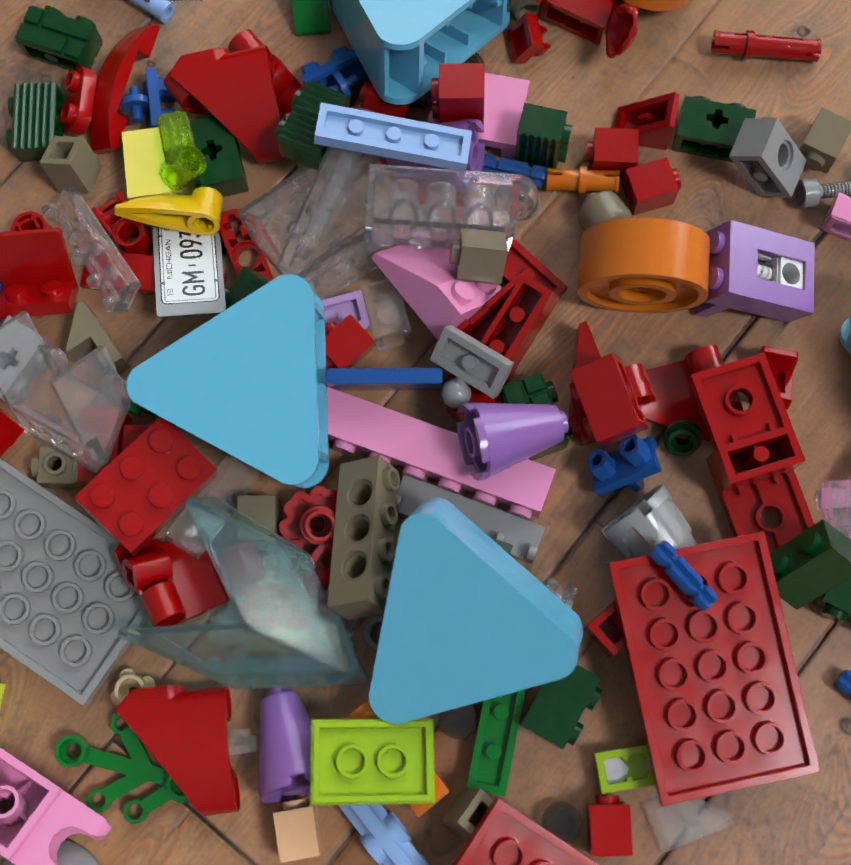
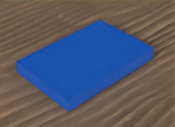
M328 368L326 370V384L338 391L442 390L444 385L443 371L440 368Z

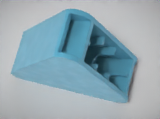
M329 0L330 7L378 96L385 102L395 105L410 104L418 100L432 88V78H439V63L465 62L508 26L510 20V12L507 8L508 0Z
M293 274L276 277L136 366L129 373L126 387L128 395L134 403L272 478L298 488L314 487L325 478L329 469L325 310L319 297L303 278Z
M438 497L427 499L416 508L400 528L369 691L370 706L380 719L388 723L401 724L563 679L574 670L578 661V647L583 637L582 621L569 606L452 503Z

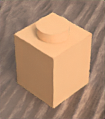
M306 798L282 802L283 810L273 813L280 863L317 857L323 854L324 846L318 806L307 805Z

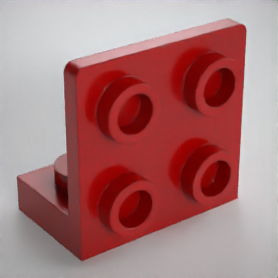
M60 228L0 232V280L3 286L0 293V319H6L8 315L12 318L72 313L79 288Z

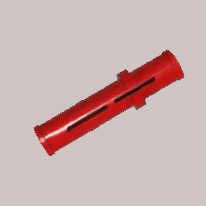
M715 30L713 33L715 39L712 38L711 41L712 54L742 55V59L748 60L755 56L818 62L820 57L816 53L821 54L822 40L818 38L806 39L755 34L754 30H746L745 33Z

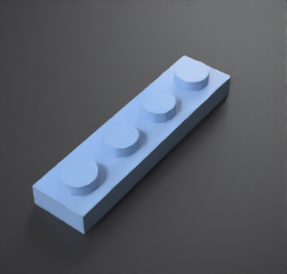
M321 103L314 144L465 172L468 164L472 131Z

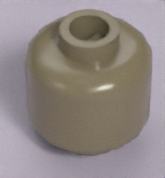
M612 191L589 194L583 200L578 214V221L584 231L602 222L632 218L628 207Z

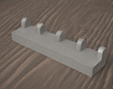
M403 476L397 491L396 509L399 515L408 518L425 500L435 497L444 498L489 537L512 544L513 547L510 553L512 557L530 564L533 563L545 526L410 476Z

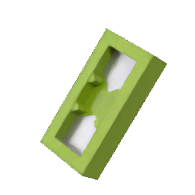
M646 744L593 753L601 794L655 785Z

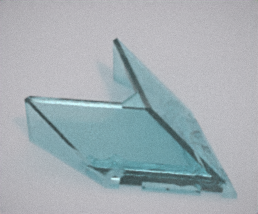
M189 497L186 506L230 599L218 623L154 627L148 622L122 628L117 636L235 690L370 684L371 681L365 668H361L352 649L354 645L339 614L327 607L328 591L324 590L314 568L316 566L311 555L217 497Z

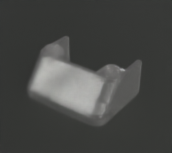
M23 310L0 325V392L16 421L25 429L29 436L90 471L96 472L108 463L130 407L131 401L127 392V383L119 376L106 347L102 345L69 366L70 362L60 348L55 347L53 349L42 342L28 312Z

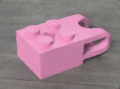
M0 748V855L15 865H59L57 852L61 843L69 836L81 833L92 837L96 841H102L107 836L112 826L104 817ZM7 802L14 804L9 812L3 810Z

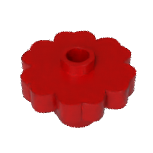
M314 486L309 494L303 491H296L291 496V499L283 504V511L287 517L278 523V529L282 534V543L287 547H295V555L300 560L307 561L317 545L330 541L333 542L337 491L335 489ZM314 517H320L323 521V527L319 531H313L310 528V521Z

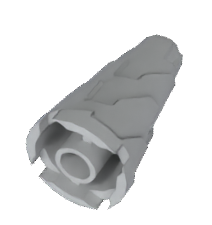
M663 484L635 500L626 507L627 510L621 515L618 513L601 529L606 539L610 540L627 559L649 555L651 550L661 541H668L675 549L697 545V542L690 533L692 531L691 527L672 500L671 493Z

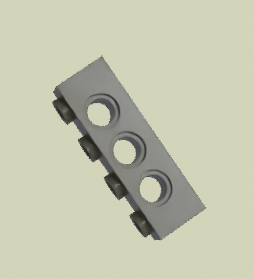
M379 455L340 464L327 607L348 620L384 615L392 575V564L396 554L394 533L395 525L398 521L396 502L397 490L400 487L399 471Z

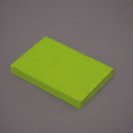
M311 719L310 806L435 804L433 719H416L401 724L388 723L382 719Z

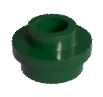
M677 420L666 427L663 440L666 448L676 456L685 457L691 455L700 447L702 433L695 423L688 420ZM687 434L689 435V437L686 439H680L676 435Z

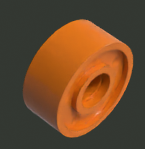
M624 218L591 226L580 237L577 294L580 299L588 304L618 312L669 313L696 307L704 303L708 298L710 238L706 232L696 226L662 218Z

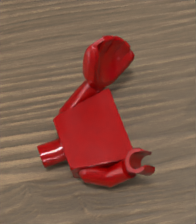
M535 0V2H537L538 4H541V2L543 1ZM544 0L541 19L598 46L602 42L607 26L606 54L609 58H615L625 52L634 42L638 32V9L634 5L625 4L623 0Z

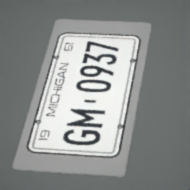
M152 226L157 316L221 313L226 310L220 230L215 234L206 236Z

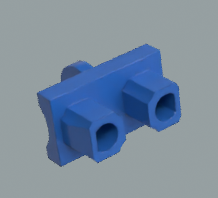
M344 45L332 51L330 55L331 61L321 66L318 62L314 61L302 66L303 75L301 78L304 86H306L308 80L348 95L350 100L352 99L350 89L369 79L354 49L349 50Z
M146 67V80L142 83L143 94H140L139 87H130V95L121 99V110L126 114L132 115L134 123L143 122V114H145L147 129L164 126L167 133L179 132V110L161 109L160 102H176L163 85L165 77H157V68Z
M632 434L622 439L619 443V449L608 454L600 448L588 453V466L593 477L594 491L599 496L627 485L633 491H639L644 488V478L661 472V466L656 454L657 444L652 436L641 439L636 434Z

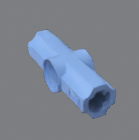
M338 805L360 833L359 839L379 865H429L425 857L411 842L412 837L405 826L391 810L387 811L383 805Z

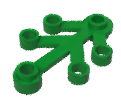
M118 713L112 716L110 726L114 733L119 734L130 758L92 748L89 746L88 741L80 735L65 736L56 744L55 758L64 767H77L87 763L126 775L105 788H97L89 792L86 797V806L96 813L107 811L113 801L147 781L163 786L144 799H133L125 804L123 816L131 824L143 822L151 811L170 800L178 803L190 802L164 768L153 765L142 741L131 728L128 727L123 731L118 727V720L120 718ZM74 743L78 744L81 749V753L76 759L69 752L70 747ZM97 793H101L105 797V804L101 808L94 804V797ZM133 804H139L142 807L143 812L138 819L131 815L130 810Z

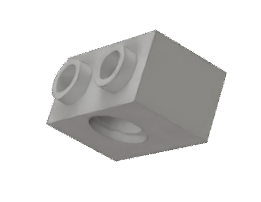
M769 116L745 118L729 155L758 195L766 197L792 198L807 161L778 118Z

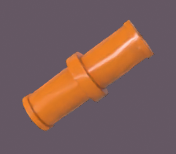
M580 166V170L547 168L546 191H579V195H586V191H612L618 193L620 170H587V166Z

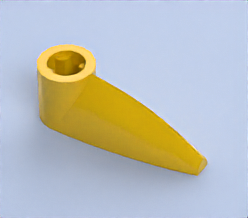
M210 187L196 188L192 191L191 195L146 196L116 204L115 215L160 228L209 236L218 232L220 228L223 196L219 191Z

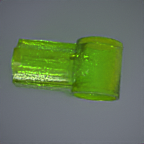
M176 110L171 113H163L157 119L165 159L159 167V174L164 184L169 188L182 190L205 171L206 160L202 152L195 147L190 118H188L186 112Z

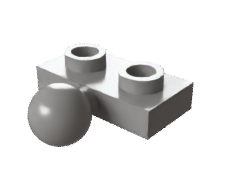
M451 324L444 327L429 359L456 376L448 380L441 390V397L444 403L451 408H459L461 404L470 401L471 388L469 384L491 398L498 396L514 365V362Z

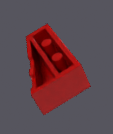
M521 272L484 303L485 306L469 320L463 321L458 326V329L514 362L504 383L506 385L560 297L552 290Z

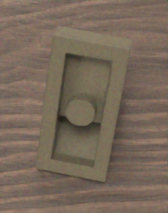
M83 300L76 305L67 341L66 355L77 363L93 353L104 369L111 366L121 375L132 366L91 308Z

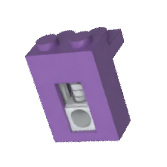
M729 220L707 231L710 238L708 298L704 303L695 307V315L708 317L731 308L789 323L814 314L815 243L734 220Z

